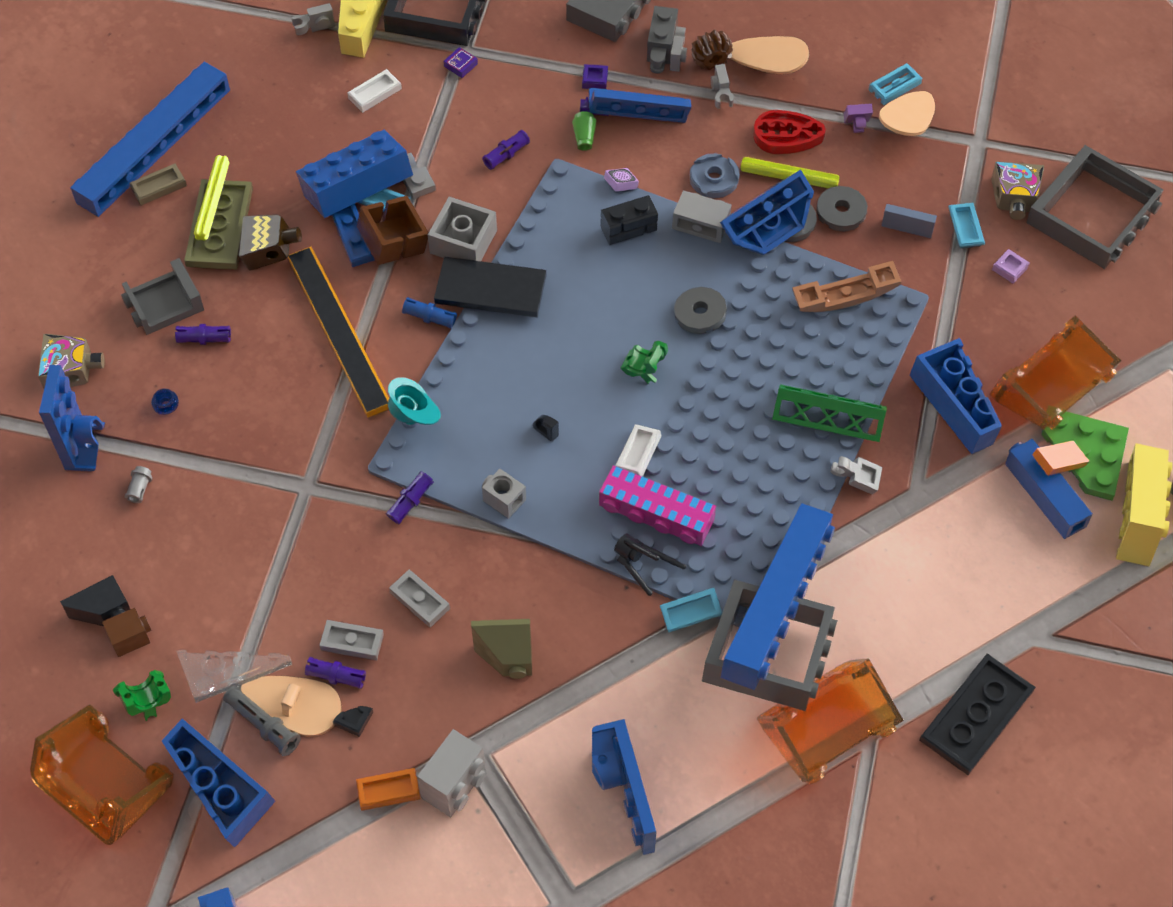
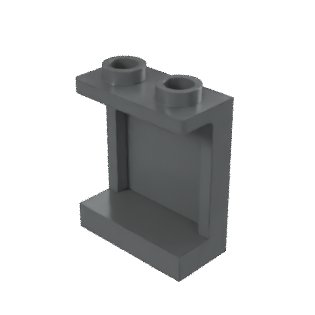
M180 258L170 262L172 272L130 289L127 282L122 283L125 292L121 294L123 302L127 309L132 307L134 311L131 313L133 321L137 328L142 326L146 335L204 311L201 296Z

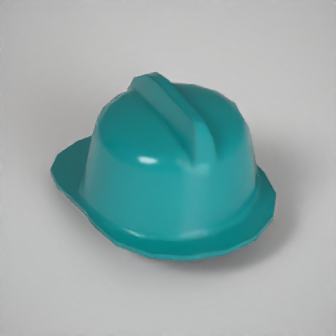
M399 377L389 383L388 394L390 397L388 409L394 418L408 425L416 423L432 425L439 421L441 418L439 408L418 383L408 378Z

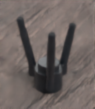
M628 533L624 534L617 541L614 551L620 555L617 561L625 566L648 596H651L653 592L629 563L631 560L636 562L644 554L655 561H658L660 558L683 570L686 569L685 564L645 545Z

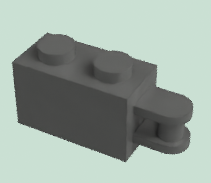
M654 6L647 43V62H650V70L653 73L663 72L665 64H670L673 39L678 24L677 8Z

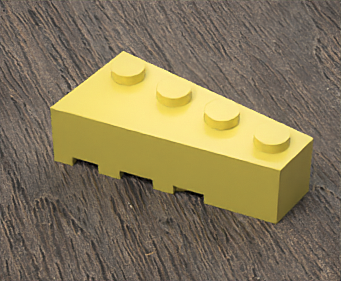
M341 0L338 36L342 54L365 57L387 0Z
M1137 443L1134 446L1128 463L1125 485L1126 495L1122 508L1124 517L1118 538L1122 539L1117 549V560L1150 567L1161 537L1166 538L1168 534L1169 521H1165V518L1169 514L1170 501H1166V498L1170 494L1171 482L1167 481V478L1169 479L1172 471V462H1168L1169 450Z

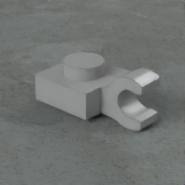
M330 3L308 8V14L292 17V24L295 26L296 35L305 34L309 28H311L312 32L335 27L333 10Z
M725 64L715 65L714 76H711L712 90L717 92L715 95V107L717 109H720L722 100L727 101L729 107H733L734 96L729 88L730 82Z
M408 153L413 176L404 179L403 182L412 199L436 191L435 183L426 167L418 169L412 153Z
M840 456L838 463H832L830 472L839 477H850L849 485L873 495L879 488L882 467L860 457L852 462L850 459Z

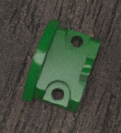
M654 341L650 351L639 345H634L633 349L629 350L620 369L631 377L641 376L647 384L650 381L656 383L657 379L652 373L656 372L657 363L664 360L668 352L667 344L661 341Z
M157 670L149 672L148 678L139 685L128 686L123 681L118 683L113 689L114 694L120 698L129 715L134 716L143 712L146 721L150 716L157 717L156 707L168 703L171 699V692L164 680V674Z

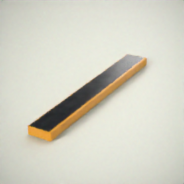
M312 246L288 255V260L367 418L388 410L389 397Z

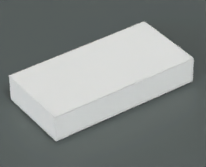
M386 69L347 94L348 99L363 113L398 92L402 87L401 83Z
M635 424L615 466L643 477L661 438V431Z

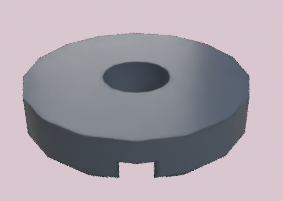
M717 153L706 154L697 158L689 174L690 184L694 190L702 196L709 198H722L731 194L737 188L740 177L739 168L736 163L729 157L726 159ZM718 173L720 174V177L711 178L709 174Z

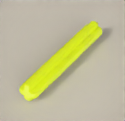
M217 155L215 157L194 229L195 239L206 241L209 237L229 166L227 156Z
M743 157L741 162L742 172L784 180L801 170L810 185L831 188L839 184V175L749 157Z

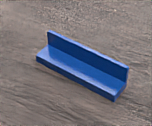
M598 88L589 89L590 113L686 123L691 110V99Z

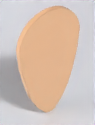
M795 37L748 38L732 43L733 51L730 59L741 65L763 72L789 74L799 70L806 64L809 58V50L804 41Z
M926 91L905 94L884 106L879 113V120L887 129L906 136L921 135L931 123L935 110L934 99Z
M264 676L247 680L241 686L243 694L271 717L282 719L283 725L291 732H297L301 736L315 737L328 732L334 727L333 720L341 713L342 707L338 693L324 682L289 676Z

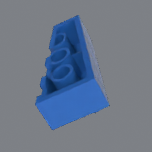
M958 338L918 355L909 376L968 451L974 454L994 444L1002 425L989 397H985L982 391L983 385L979 377H975L971 368L972 362L969 356H965L962 349L963 343Z
M183 718L162 740V743L202 801L225 839L235 848L276 802L275 799Z

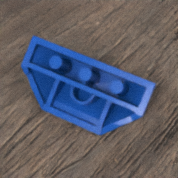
M799 170L732 212L720 223L734 245L764 255L804 228L814 190L803 172Z

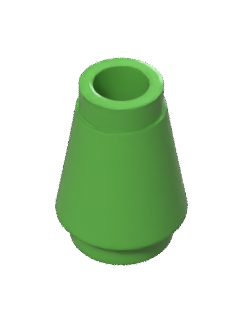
M579 112L575 114L572 120L578 149L583 151L592 149L597 121L590 112Z

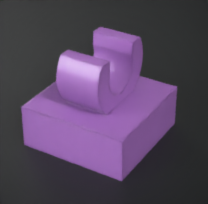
M872 104L847 105L843 114L844 123H853L854 133L864 132L866 122H869L873 114Z

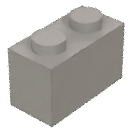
M683 190L673 213L672 229L721 243L725 230L720 222L731 214L732 204Z

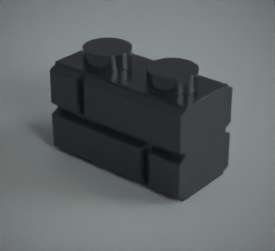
M649 195L601 209L600 226L609 245L644 235V233L648 234L657 231L658 212Z

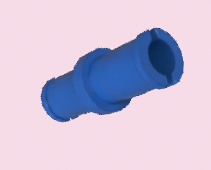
M409 297L404 301L402 308L403 314L421 318L423 322L428 324L433 322L450 329L457 319L456 312L453 313L438 308L436 304L431 302L426 304Z

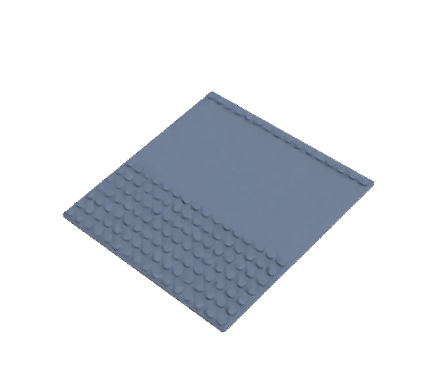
M555 159L491 262L546 270L547 275L538 318L464 308L418 383L439 408L441 418L432 425L419 423L408 425L396 419L368 465V471L374 476L403 488H407L414 481L418 473L423 471L433 479L434 483L422 496L639 585L625 566L617 561L620 555L614 551L617 541L624 534L628 533L645 545L686 565V569L683 570L660 558L658 561H655L644 554L636 562L631 560L629 563L651 591L677 600L714 588L723 612L734 579L757 586L761 585L801 503L831 513L847 476L839 477L833 475L830 472L832 463H838L840 456L846 457L853 462L864 441L862 438L772 420L780 384L880 405L928 303L929 297L925 293L899 285L879 297L854 306L823 312H802L798 307L792 287L818 281L819 286L867 274L868 272L786 242H782L766 254L761 255L734 245L726 231L721 243L674 230L672 229L673 213L677 202L639 188L615 191L604 179V175L560 159ZM649 195L658 212L657 231L648 234L644 233V235L609 245L600 226L601 209ZM691 288H712L725 299L727 315L725 321L718 329L714 331L713 329L708 330L704 334H695L682 329L678 324L674 312L676 300L683 292ZM697 308L694 310V312L698 314H702L707 311V309L705 308ZM654 341H661L667 344L668 352L664 360L657 363V370L655 373H652L657 379L656 383L650 381L647 384L641 376L631 377L620 369L629 350L633 349L634 345H639L650 351ZM782 400L779 414L792 416L799 411L794 402ZM799 403L800 406L802 407V409L805 408L806 406H808V405ZM813 406L805 411L810 421L818 422L826 417L820 407ZM826 409L829 414L834 412V410ZM839 412L831 417L837 427L844 428L852 423L847 413ZM800 414L799 416L796 417V418L804 419V417L802 416V414ZM541 415H548L559 422V436L553 442L532 426L533 422ZM853 415L856 420L859 419L860 417H862V416ZM866 418L858 424L864 432L868 433L874 419ZM827 420V421H825V422L823 423V424L831 425V423L829 422V420ZM635 424L661 431V438L643 477L716 506L715 520L702 546L695 543L688 544L682 541L680 537L670 533H660L650 525L635 523L627 516L619 513H610L602 506H599V491L612 466L616 465ZM853 426L852 428H850V429H852V430L858 431V429L856 428V426ZM499 469L526 486V501L509 519L483 501L482 484L489 475H494ZM500 490L497 493L505 494L507 491ZM740 606L734 622L735 626L740 627L749 608Z

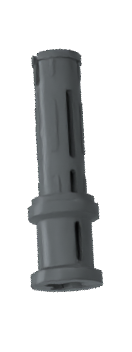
M236 686L231 687L224 694L223 701L232 706L260 731L261 738L264 741H270L279 749V754L288 756L297 748L301 736L297 732L292 733L283 725L282 719L271 717ZM243 705L249 707L254 713H256V716L252 715L248 710H246L243 707Z

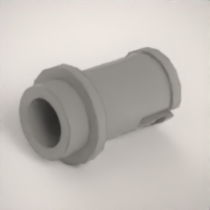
M137 466L135 470L131 471L132 479L125 494V498H128V501L133 503L142 502L147 484L152 481L151 470L146 467Z

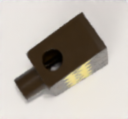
M280 215L243 216L239 257L249 271L286 260L289 255V244L302 241L301 230L299 227L289 228Z

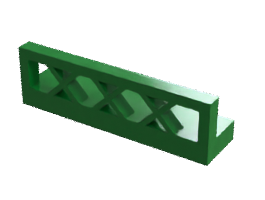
M780 384L772 420L880 442L887 406ZM782 400L794 402L799 411L792 416L779 414ZM799 403L805 404V405H808V406H806L805 408L802 409V407L800 406ZM813 406L820 407L826 417L818 422L810 421L805 411ZM826 409L834 410V412L829 414ZM839 412L847 413L852 423L844 428L837 427L831 417ZM800 414H802V416L804 417V419H800V418H796V417L799 416ZM853 415L862 416V417H860L859 419L856 420ZM866 418L879 420L876 434L864 432L858 423ZM829 420V422L831 423V425L823 424V423H824L825 421ZM853 426H856V428L858 429V431L852 430V429H850V428H852Z

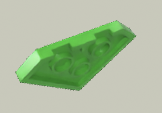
M1048 407L1041 433L1043 438L1052 445L1074 441L1089 462L1085 467L1070 470L1069 472H1073L1080 482V488L1085 494L1113 501L1129 428Z

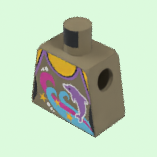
M996 161L991 181L997 208L1000 210H1010V217L1014 220L1023 219L1026 212H1030L1031 207L1037 201L1044 165Z
M43 334L38 377L43 388H45L49 366L61 365L65 376L69 377L70 387L84 385L88 382L90 369L104 368L103 352L91 353L86 339L81 337Z

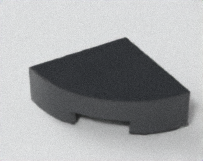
M541 415L532 424L535 430L552 442L559 436V422L548 415Z
M358 706V708L343 711L335 717L333 724L360 737L373 714V708Z

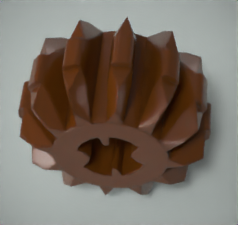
M713 30L711 33L705 32V35L697 36V40L692 43V57L701 69L708 68V70H711L715 65L727 63V59L732 57L733 45L724 31L717 32Z

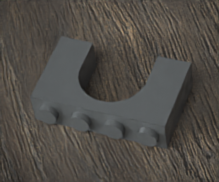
M569 0L566 3V20L616 42L621 35L627 32L629 24L633 19L636 20L639 17L644 5L649 4L651 0Z

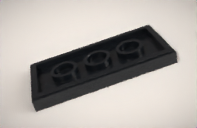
M444 257L434 303L538 318L547 275L546 270Z
M987 653L921 735L919 741L969 776L1036 687Z

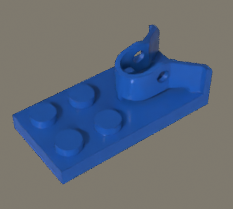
M50 365L39 410L41 419L65 470L95 471L99 443L93 436L92 429L102 430L105 422H102L97 416L81 414L76 402V394L70 388L69 377L65 376L61 365Z
M625 719L594 726L592 728V773L602 790L624 785L625 800H623L627 818L632 817L633 828H631L634 844L635 846H641L643 855L654 853L657 831Z

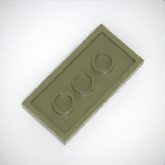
M201 179L184 260L186 267L237 270L243 216H248L253 191L252 182L224 181L209 237L206 241L195 239L194 229L209 181L208 179Z

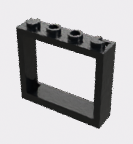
M388 0L383 13L385 32L468 46L471 35L476 34V21L482 17L483 2L486 3L487 0H469L461 23L402 13L407 0Z

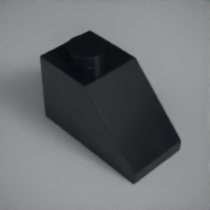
M113 575L60 601L69 619L104 626L103 621L130 610L129 604Z

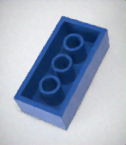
M385 129L374 132L371 136L359 142H353L348 147L330 153L325 158L309 163L304 168L296 171L303 195L324 218L413 176L407 151Z

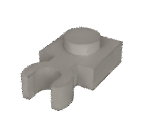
M676 26L671 50L670 71L679 72L681 62H686L687 48L683 47L685 43V27Z

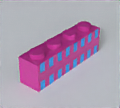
M614 465L599 491V506H602L606 511L627 516L635 523L650 525L660 533H670L680 537L682 541L688 544L695 543L702 546L715 520V505Z

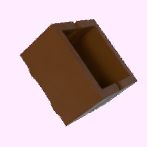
M408 196L386 201L382 218L383 222H380L384 208L382 202L360 208L357 229L378 265L399 260L400 255L403 258H408L425 252L429 232Z

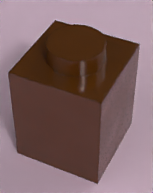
M135 608L102 622L118 657L150 644L146 633L152 630L145 615L139 617Z

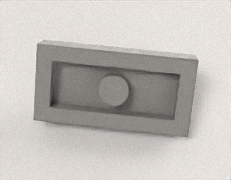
M410 569L389 587L390 593L428 627L433 626L450 610V604Z
M327 620L319 646L321 651L377 660L384 633L381 629Z

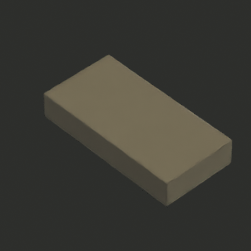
M176 163L129 183L140 205L187 186L186 180Z

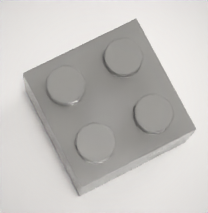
M448 197L428 233L430 254L442 258L452 257L481 261L497 232L496 212Z
M453 729L417 776L421 798L450 818L456 810L461 811L469 799V792L473 787H479L486 777L483 748Z

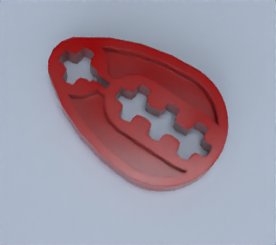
M770 110L762 113L756 119L753 138L756 145L765 152L771 154H791L802 152L821 144L825 138L826 128L820 121L801 113L786 110ZM774 130H778L780 134H775Z

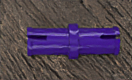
M520 130L508 140H502L498 143V147L482 157L485 166L492 170L504 160L513 158L515 152L530 143V139L526 132ZM510 145H513V147H511L509 150L500 155V152L508 148Z
M200 324L193 327L176 326L175 329L178 331L175 332L176 343L199 342L200 345H206L207 342L230 343L231 338H229L231 337L230 326H206V324Z
M420 471L414 481L406 489L403 488L400 492L401 496L385 514L399 525L414 506H418L420 503L419 499L434 483L433 479L423 471Z
M309 657L307 663H310V665L306 664L305 675L329 680L330 684L334 685L338 682L362 689L364 685L362 681L366 679L365 670L342 666L341 662L338 661L330 663Z

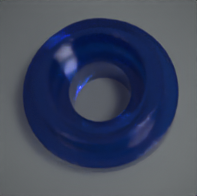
M163 388L154 393L151 404L155 412L166 415L177 409L179 399L175 392Z

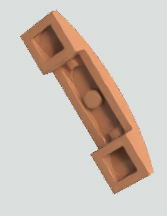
M890 261L868 267L867 274L819 286L818 281L792 287V291L800 311L823 312L842 309L872 300L901 285L902 281L894 262Z

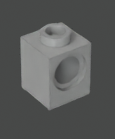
M499 469L494 475H489L482 484L483 501L509 519L526 501V486ZM500 490L507 491V493L505 494H499L497 492Z

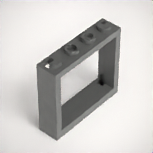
M1085 145L1033 204L1026 223L1105 269L1111 261L1115 263L1119 259L1124 245L1128 247L1131 245L1137 234L1135 232L1138 229L1142 231L1150 219L1148 216L1151 213L1155 215L1162 205L1159 201L1164 190ZM1084 170L1144 204L1143 208L1109 248L1048 213Z
M734 579L705 661L702 682L806 711L809 698L815 699L819 684L814 682L815 678L821 679L825 667V662L820 661L821 657L827 658L832 641L827 640V637L834 636L838 621L832 619L835 607L798 598L799 607L795 618L789 619L820 628L804 682L801 683L768 673L765 681L760 679L755 690L720 678L724 662L722 657L740 606L749 608L760 587Z

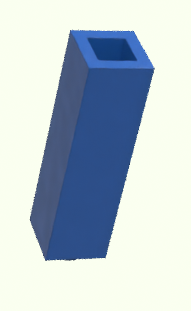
M1031 439L1025 443H1016L1009 449L1005 465L1060 535L1066 539L1086 528L1093 513L1060 473L1049 476L1046 474L1032 455L1037 448H1040L1036 442Z

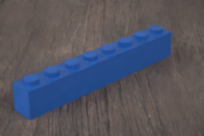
M205 61L195 68L182 83L178 84L165 99H162L149 114L145 115L132 130L128 131L115 146L111 147L98 162L94 163L81 178L74 182L70 188L76 204L99 217L130 187V182L139 179L230 91L227 75Z
M801 503L724 657L720 678L755 690L760 679L765 681L770 669L768 661L769 659L775 660L780 647L778 640L779 638L785 639L790 622L787 621L789 618H795L799 607L797 600L798 598L803 600L809 584L806 581L807 579H813L818 564L815 562L816 560L821 561L826 550L824 543H830L833 537L835 527L831 526L832 513Z

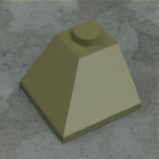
M530 619L471 621L474 651L502 676L521 679L532 675Z

